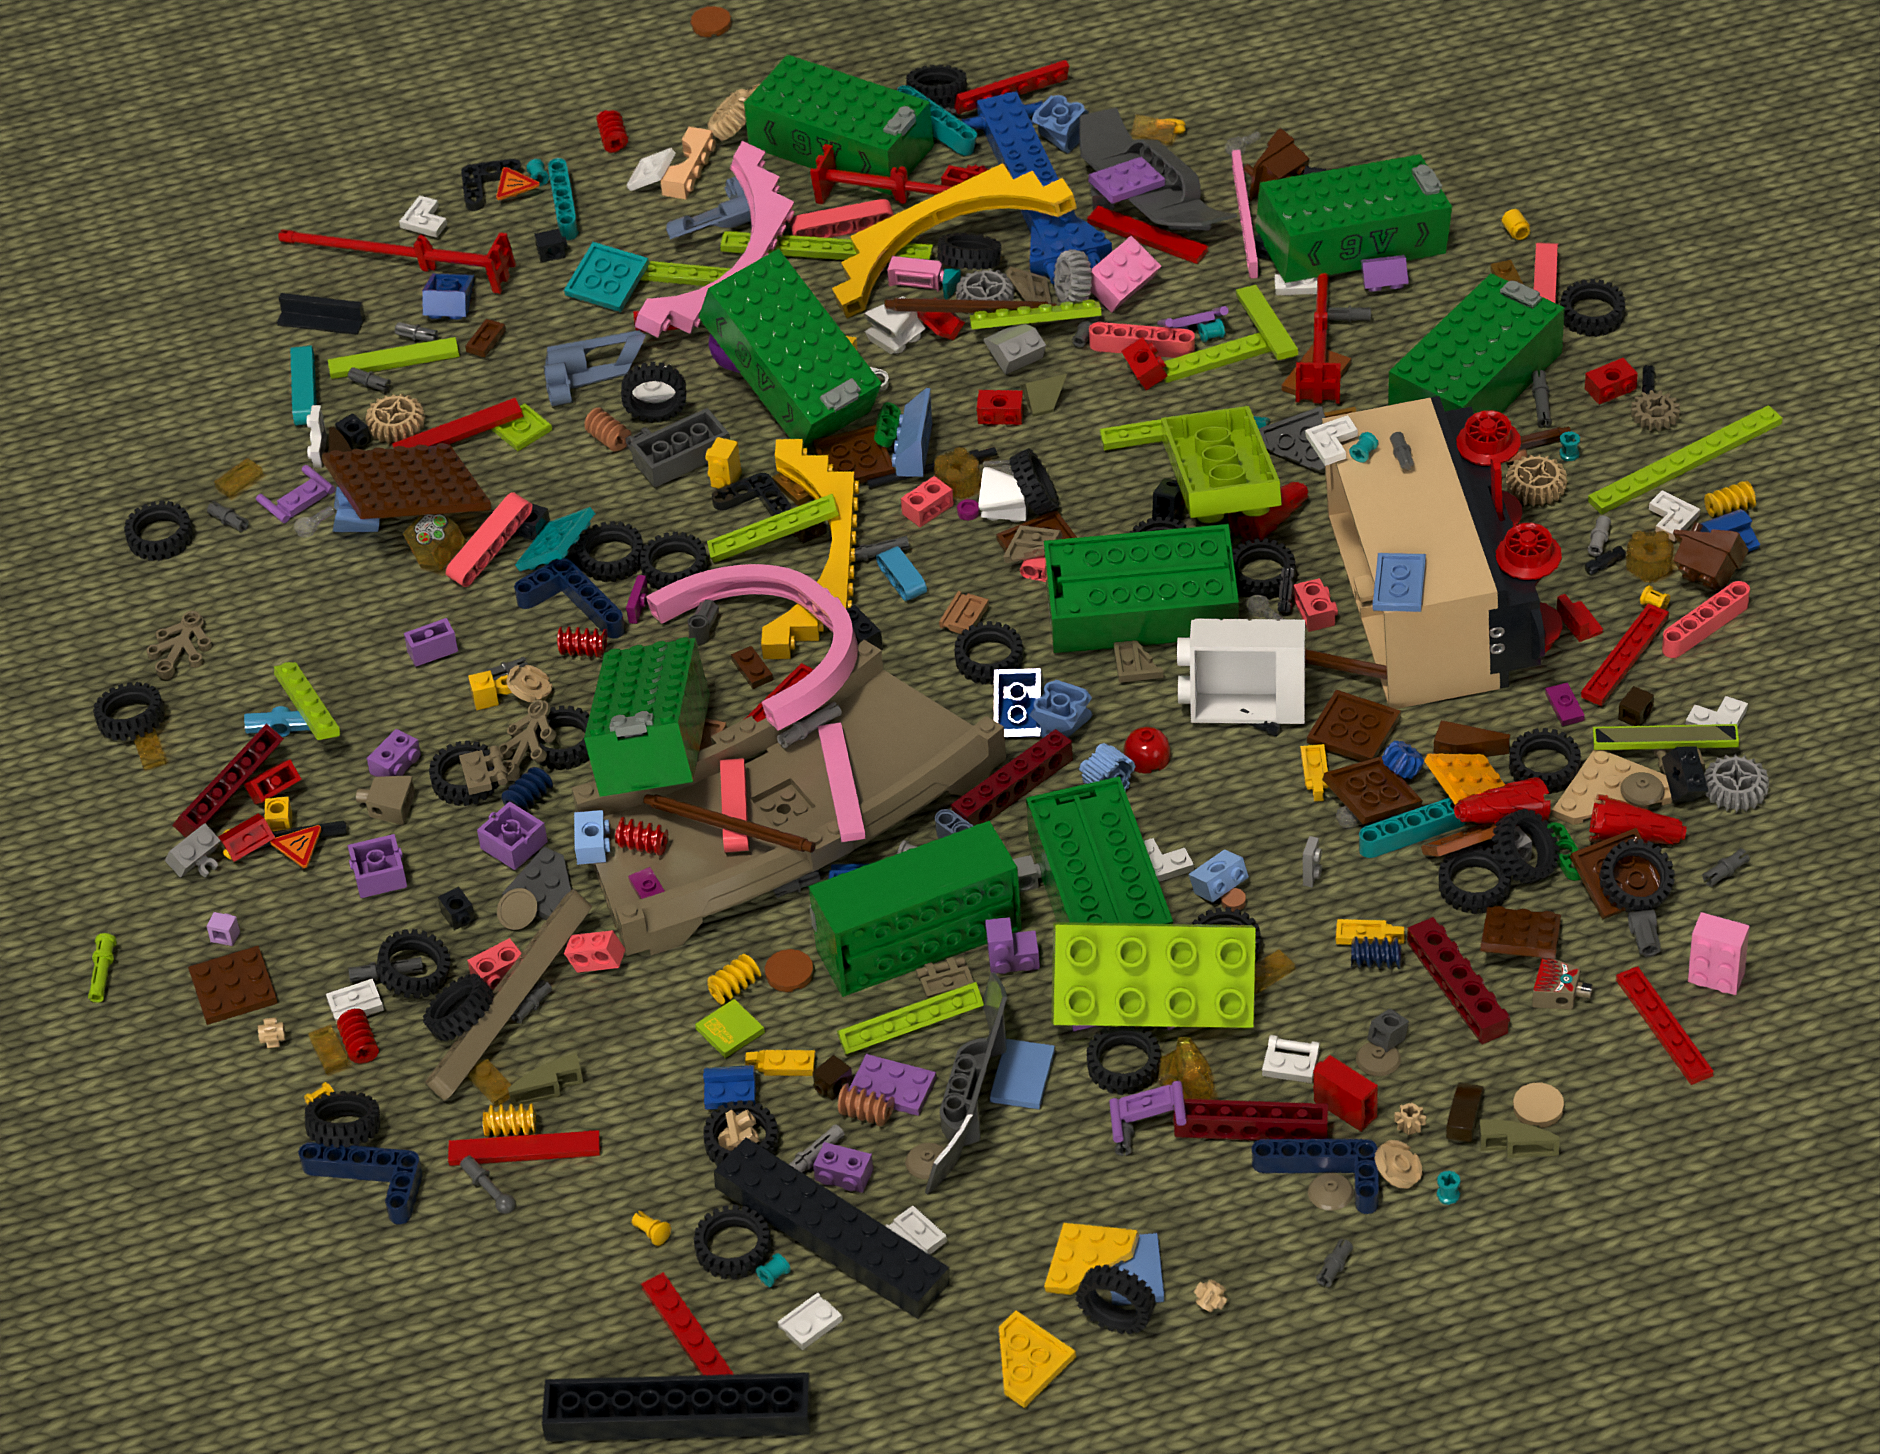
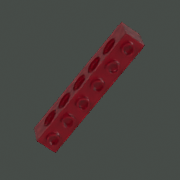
M266 723L181 813L172 826L187 838L204 823L206 824L276 750L284 738Z
M1057 729L1053 730L952 803V811L973 826L992 820L1073 761L1072 741Z
M1431 917L1408 927L1407 944L1479 1042L1483 1045L1508 1034V1023L1510 1022L1508 1012L1499 1006L1494 993L1488 991L1482 977L1479 974L1476 975L1470 961L1461 955L1456 942L1449 939L1442 924L1439 925L1435 918Z
M1184 1099L1185 1125H1178L1176 1123L1174 1107V1137L1262 1140L1327 1139L1328 1104Z

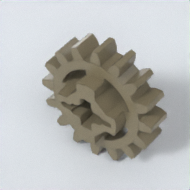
M1650 390L1648 395L1642 392L1641 397L1636 396L1635 402L1631 404V418H1634L1635 424L1641 423V428L1648 426L1649 431H1652L1653 428L1661 431V427L1669 429L1670 424L1675 425L1676 419H1679L1680 404L1676 403V397L1670 399V393L1662 395L1661 390H1659L1658 394H1654L1653 390Z

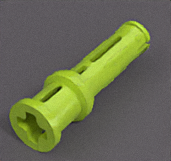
M101 933L96 936V951L92 954L94 969L88 999L96 1003L104 1000L109 965L114 961L112 953L113 948L117 945L116 937L108 933Z

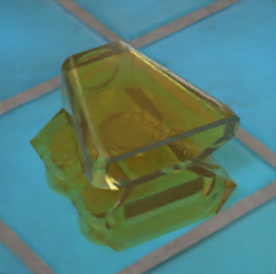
M1178 1037L1176 1050L1160 1058L1158 1074L1160 1086L1172 1085L1174 1081L1182 1082L1184 1099H1192V1094L1202 1099H1209L1215 1087L1211 1080L1212 1071L1208 1061L1191 1037Z

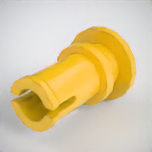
M642 1211L635 1213L632 1218V1225L644 1231L646 1236L656 1246L665 1243L671 1234V1225L668 1222H661L658 1219L654 1220Z

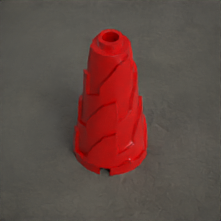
M1290 482L1280 487L1282 505L1270 507L1269 512L1264 515L1247 516L1242 511L1228 513V522L1235 536L1240 534L1243 537L1240 541L1244 544L1248 540L1254 543V539L1257 538L1261 542L1263 538L1277 529L1279 524L1289 518L1291 513L1301 507L1302 503L1307 500L1308 488L1306 485L1299 482Z
M1533 777L1508 783L1502 787L1488 789L1484 793L1461 799L1454 806V814L1462 822L1496 824L1502 817L1510 813L1528 809V811H1535V815L1540 814L1542 816L1541 821L1545 819L1548 821L1551 802L1544 799V794H1549L1545 783L1540 778Z
M1597 794L1595 798L1596 800H1601V804L1594 803L1589 832L1595 833V836L1589 837L1590 842L1598 843L1634 828H1637L1644 843L1650 841L1652 843L1674 845V843L1678 844L1680 840L1685 839L1687 827L1682 825L1680 819L1654 813L1648 809L1609 798L1608 795Z

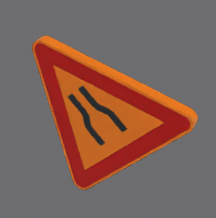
M504 167L496 198L497 200H502L508 197H517V194L538 188L540 184L536 180L508 167Z
M316 825L276 837L270 843L302 868H307L321 833V826Z

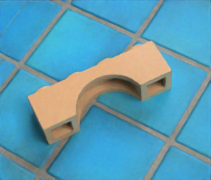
M688 127L682 138L683 153L688 159L681 164L667 168L660 180L662 196L686 200L689 193L693 191L697 178L701 176L703 166L707 165L710 153L715 150L716 141L713 139L712 130Z

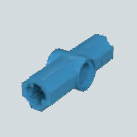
M284 706L275 707L271 712L247 713L244 716L246 733H258L266 723L281 737L289 735L290 731L310 730L298 711H291Z

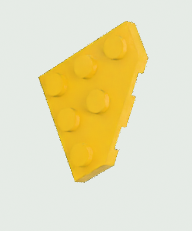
M1063 1223L1045 1281V1291L1048 1293L1072 1295L1078 1290L1084 1275L1090 1268H1095L1097 1265L1101 1267L1109 1265L1112 1267L1120 1261L1126 1262L1133 1258L1139 1239L1138 1231Z
M1016 1310L999 1326L1004 1394L1025 1408L1076 1358V1351Z

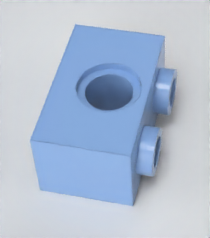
M603 810L575 812L574 832L577 865L606 862V852H610V839L606 838V834H610L609 819H604Z
M1225 849L1188 874L1194 893L1211 902H1214L1249 878L1243 857Z

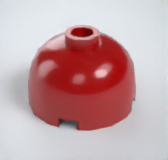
M1140 727L1133 730L1126 738L1123 754L1135 763L1134 771L1149 774L1154 769L1159 768L1160 771L1166 767L1170 761L1171 750L1168 738L1160 730L1154 727Z

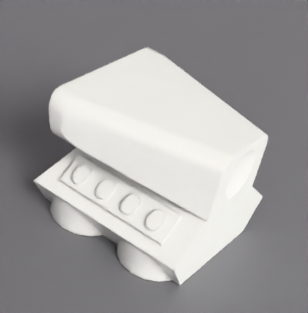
M883 304L864 313V317L872 325V327L865 331L869 341L890 354L903 352L906 348L905 344L918 341L921 337V332L926 329L918 319L917 312L893 311L885 309Z
M990 467L983 468L979 497V509L982 511L981 517L992 521L999 519H1008L1015 523L1026 521L1029 503L1025 500V496L1022 495L1014 476Z

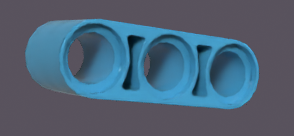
M898 546L876 555L880 570L904 601L911 600L927 592L924 579Z

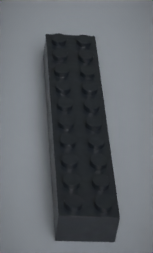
M747 1137L714 1170L715 1188L742 1206L749 1207L750 1211H757L758 1216L762 1215L765 1221L917 1319L949 1285V1266Z
M808 1372L545 1379L542 1411L545 1442L810 1435V1377Z

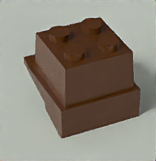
M1281 128L1268 141V148L1255 163L1254 168L1250 164H1246L1243 168L1252 177L1248 198L1250 202L1259 195L1260 182L1300 176L1304 174L1305 166H1309L1310 158L1294 144L1295 139Z
M1697 522L1694 523L1691 531L1674 529L1673 535L1680 544L1673 560L1678 567L1677 570L1683 574L1682 577L1691 582H1695V580L1703 582L1702 585L1713 591L1716 588L1722 590L1726 587L1735 569H1740L1749 551L1740 534L1735 531L1712 529L1710 533L1701 532L1703 526Z

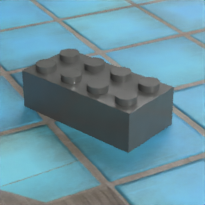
M706 408L630 443L633 463L655 488L707 464L708 461H706L705 457L708 448L712 447L717 437L730 440V435L711 411Z

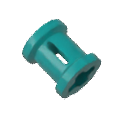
M540 159L529 161L526 170L531 175V179L538 181L540 186L548 182L549 174L544 170V162Z
M1220 318L1216 319L1215 322L1205 325L1203 323L1198 324L1199 336L1203 343L1207 342L1208 339L1218 336L1220 338L1225 337L1224 325Z
M1570 431L1563 433L1560 436V443L1562 444V448L1559 451L1560 458L1564 461H1575L1579 457V449L1577 447L1580 443V436Z
M1361 433L1359 441L1351 446L1349 453L1354 460L1364 463L1368 460L1369 453L1378 447L1379 441L1372 433Z
M1454 1171L1440 1173L1437 1178L1439 1186L1437 1197L1439 1201L1447 1205L1456 1203L1460 1198L1458 1190L1460 1176Z
M779 1253L774 1254L772 1260L766 1265L756 1268L759 1279L768 1287L774 1285V1281L782 1274L790 1272L789 1263Z

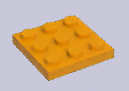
M1427 754L1424 759L1426 765L1455 805L1459 800L1468 796L1484 793L1488 789L1505 785L1500 775L1488 762V759L1481 754Z

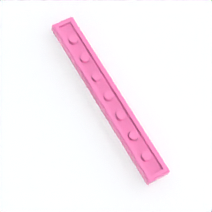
M1233 150L1232 169L1250 279L1258 278V260L1240 150Z
M841 723L818 726V733L841 842L866 839Z

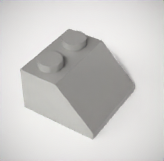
M1027 324L1013 325L983 340L1005 375L1042 359L1046 344L1037 330Z

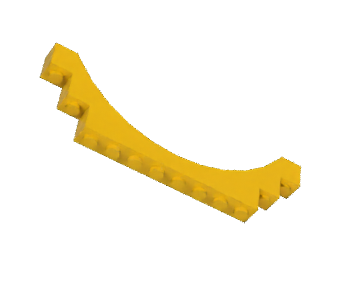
M1003 163L850 236L857 255L841 262L848 281L832 288L836 302L846 319L866 310L873 285L883 268L892 259V256H895L899 250L915 237L937 224L960 215L982 210L1005 208L1033 210L1059 217L1077 208L1072 191L1063 178L1043 187L1033 170L1013 180Z
M776 439V470L799 484L815 500L833 494L836 499L839 516L827 520L832 532V542L828 561L817 583L823 588H827L833 597H838L845 609L853 606L849 596L854 595L853 583H850V579L855 577L854 565H851V562L856 560L855 548H852V545H856L857 542L856 531H853V528H857L858 524L857 514H854V511H858V497H855V494H859V481H855L854 472H834L833 464H829L828 455H808V448L803 447V439ZM797 603L787 613L762 627L761 647L763 659H791V650H795V641H819L820 632H824V624L806 608Z

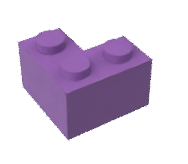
M1010 917L985 920L990 972L1006 973L1040 969L1036 931L1012 933Z

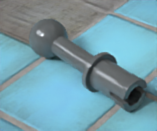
M471 1155L465 1157L461 1161L460 1166L472 1178V1183L475 1186L481 1184L496 1201L495 1206L500 1213L512 1212L516 1205L515 1199L509 1194H503L488 1178L490 1174L488 1169H483Z

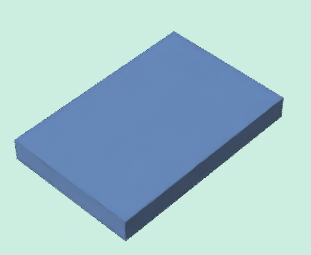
M1378 553L1373 611L1421 612L1426 554Z
M1006 1039L1007 1050L1006 1053L1001 1055L990 1095V1102L1040 1109L1055 1054V1046Z
M1157 1233L1140 1234L1133 1258L1126 1262L1120 1261L1114 1266H1118L1120 1271H1123V1269L1129 1270L1128 1274L1131 1276L1134 1273L1138 1275V1281L1143 1279L1147 1283L1145 1287L1150 1286L1153 1290L1152 1294H1155V1301L1164 1302ZM1111 1291L1112 1305L1132 1304L1127 1298Z

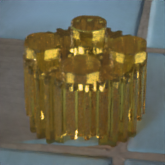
M962 447L955 448L953 452H945V455L937 456L934 461L935 477L952 489L954 497L958 496L965 500L966 497L970 498V495L974 496V490L979 487L980 483L978 459Z
M1656 531L1634 532L1627 545V571H1630L1632 574L1635 573V576H1639L1645 583L1646 581L1649 583L1653 581L1655 583L1661 576H1665L1669 571H1672L1674 547L1673 543H1671L1672 541L1669 540V534L1665 531H1658L1657 533Z

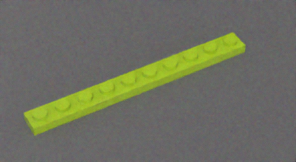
M724 231L720 244L721 252L744 253L749 244L751 233ZM791 235L777 236L778 242L773 250L780 249L784 256L847 260L857 255L851 239ZM908 243L895 256L931 260L933 245Z
M1768 405L1588 495V502L1602 515L1781 425L1783 418Z

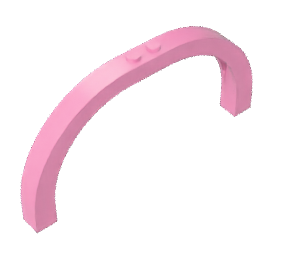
M734 565L688 576L647 595L646 598L651 614L661 624L699 606L700 602H704L705 599L714 601L738 595L765 594L784 597L799 603L833 632V641L827 655L810 674L791 687L762 701L767 721L778 731L807 716L826 703L844 685L854 669L858 645L849 613L838 597H833L827 588H823L812 578L801 572L774 565Z

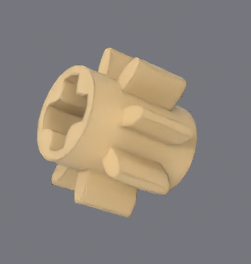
M276 1017L266 1018L263 1020L264 1025H258L260 1043H267V1048L279 1047L280 1041L286 1040L284 1023H277Z
M1413 1103L1405 1104L1404 1106L1400 1105V1112H1395L1394 1114L1397 1130H1402L1407 1135L1416 1132L1420 1133L1421 1125H1426L1423 1107L1419 1108Z
M1211 1279L1207 1283L1200 1282L1194 1291L1197 1294L1196 1297H1198L1196 1303L1209 1312H1213L1214 1308L1222 1309L1228 1300L1224 1294L1226 1289Z

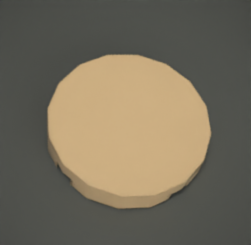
M517 665L510 670L506 680L507 686L518 698L527 702H533L538 699L545 701L549 697L553 686L548 681L549 677L542 670L531 665H525L524 667Z
M1527 1084L1522 1086L1514 1096V1114L1524 1124L1540 1125V1128L1555 1124L1562 1117L1564 1109L1563 1096L1559 1090L1549 1084Z
M1388 1140L1375 1153V1163L1384 1179L1396 1187L1410 1188L1414 1186L1422 1176V1165L1416 1153L1413 1155L1409 1151L1410 1147L1407 1144L1398 1140Z

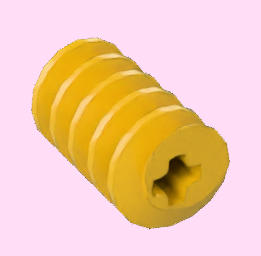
M1741 481L1737 485L1729 486V488L1724 487L1721 491L1716 490L1713 494L1707 493L1704 497V503L1710 517H1714L1715 514L1719 517L1724 515L1723 512L1728 514L1732 510H1739L1740 507L1746 511L1748 504L1754 508L1756 506V497L1750 482Z
M741 954L737 959L732 960L730 965H725L715 975L708 977L709 992L720 1005H724L725 998L723 996L731 1000L733 999L732 992L740 994L739 986L747 989V981L754 984L756 981L754 975L761 977L759 967L750 956Z
M530 1103L528 1111H525L523 1104L519 1105L518 1111H515L513 1104L509 1105L508 1111L504 1110L502 1104H500L498 1112H495L493 1105L489 1106L488 1112L483 1111V1131L486 1137L490 1136L491 1131H493L495 1136H499L501 1130L505 1136H509L511 1130H513L514 1135L519 1136L521 1129L525 1135H529L531 1129H533L534 1134L536 1133V1112L533 1103Z

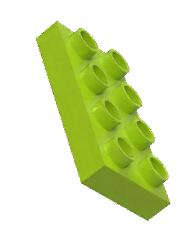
M1249 406L1161 418L1163 444L1191 518L1197 517L1201 522L1212 523L1222 520L1224 513L1242 511L1247 516H1261L1268 513L1270 507L1282 505L1280 480Z
M1053 922L1051 1022L1053 1025L1253 1028L1256 928L1252 925Z

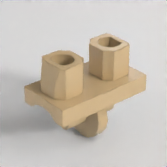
M733 1110L726 1112L728 1128L724 1129L718 1136V1143L721 1147L732 1151L746 1137L755 1143L760 1142L759 1135L752 1127L756 1124L755 1117L748 1110L738 1115Z

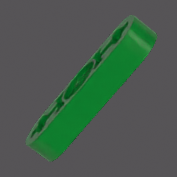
M885 402L881 407L874 434L876 443L886 448L891 447L897 437V428L901 414L900 408L893 403Z
M1556 822L1548 824L1547 828L1552 827L1554 834H1551L1552 837L1559 835V841L1554 843L1556 846H1559V850L1566 848L1571 850V853L1579 850L1564 825ZM1557 852L1556 854L1559 855L1557 863L1564 875L1573 881L1581 880L1576 868H1571V853L1564 855Z

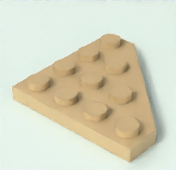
M1593 750L1552 809V816L1573 825L1583 823V819L1591 818L1594 803L1601 804V800L1595 799L1597 794L1608 795L1609 798L1648 809V805H1637L1626 800L1620 790L1622 781L1629 775L1638 772L1650 773L1656 776L1664 786L1663 796L1653 804H1671L1672 797L1665 774L1607 751Z

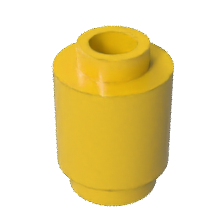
M1518 209L1509 210L1503 215L1501 222L1512 238L1522 240L1529 235L1530 225Z

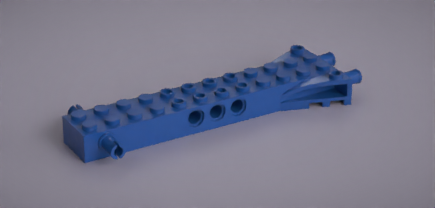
M1017 91L977 100L978 116L962 119L961 121L974 130L982 128L998 164H1004L1013 180L1032 170L1043 187L1059 180L1029 118L1043 104L1042 101L1024 105ZM1020 209L1031 232L1030 273L1050 278V282L1054 285L1053 272L1055 271L1057 258L1060 257L1062 252L1069 250L1084 252L1091 263V269L1112 252V243L1105 237V234L1096 230L1086 221L1076 217L1073 210L1056 217L1033 210Z

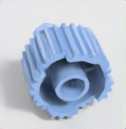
M1105 743L1098 745L1095 753H1092V756L1088 758L1089 760H1084L1080 765L1079 771L1083 773V783L1088 784L1120 776L1126 792L1130 785L1128 778L1131 777L1132 771L1134 772L1135 763L1111 745L1109 746Z

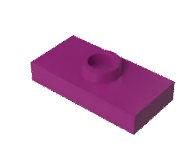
M644 575L637 576L626 606L628 621L632 624H637L642 608L647 605L648 586L646 576Z
M1568 683L1545 688V694L1562 726L1584 721L1585 715Z
M651 867L628 876L629 882L639 899L665 892Z

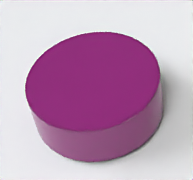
M962 500L957 505V515L962 520H974L980 514L979 504L975 500Z

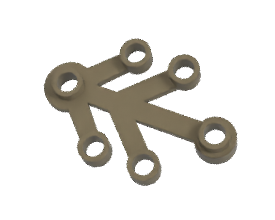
M186 612L182 616L181 623L166 629L157 630L156 638L159 644L147 647V655L151 660L160 658L161 652L172 648L167 659L159 660L155 664L157 676L161 679L169 680L173 677L175 673L174 665L183 648L189 656L188 659L191 667L198 668L202 666V655L196 651L189 639L192 632L198 639L197 644L200 651L206 652L212 648L211 639L205 635L201 628L204 625V620L198 612ZM181 632L179 636L170 639L171 635Z
M538 699L529 705L528 715L518 722L512 723L507 729V733L513 739L499 746V751L502 752L504 759L510 758L514 748L518 746L513 759L503 763V766L507 768L508 781H516L521 774L519 765L528 746L531 749L530 756L535 762L541 763L546 759L547 753L540 747L535 732L538 725L541 728L540 737L545 742L550 743L556 738V732L550 727L547 719L550 705L544 700Z

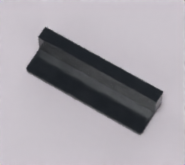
M281 293L279 296L281 314L277 320L278 326L358 335L365 320L362 302Z

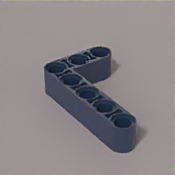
M567 558L557 559L518 580L514 585L517 605L522 609H530L563 592L602 632L604 629H607L608 638L617 639L625 633L621 610Z
M1262 1139L1254 1142L1252 1145V1167L1255 1171L1259 1173H1354L1356 1209L1362 1214H1372L1378 1209V1168L1375 1163V1153L1378 1148L1374 1141L1368 1139Z
M309 1142L300 1147L298 1154L302 1169L307 1175L390 1182L385 1199L390 1221L394 1224H404L410 1220L423 1175L420 1159L416 1152L351 1145L350 1147L340 1145L339 1148H336L333 1144L327 1147L324 1146V1143L319 1145L316 1142Z

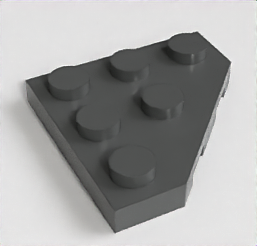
M1322 406L1259 428L1269 453L1317 473L1325 472V465L1306 438L1305 432L1307 429L1321 425L1322 418H1326Z
M544 846L505 889L502 896L516 888L529 890L537 901L536 916L547 920L564 896L571 891L564 855Z

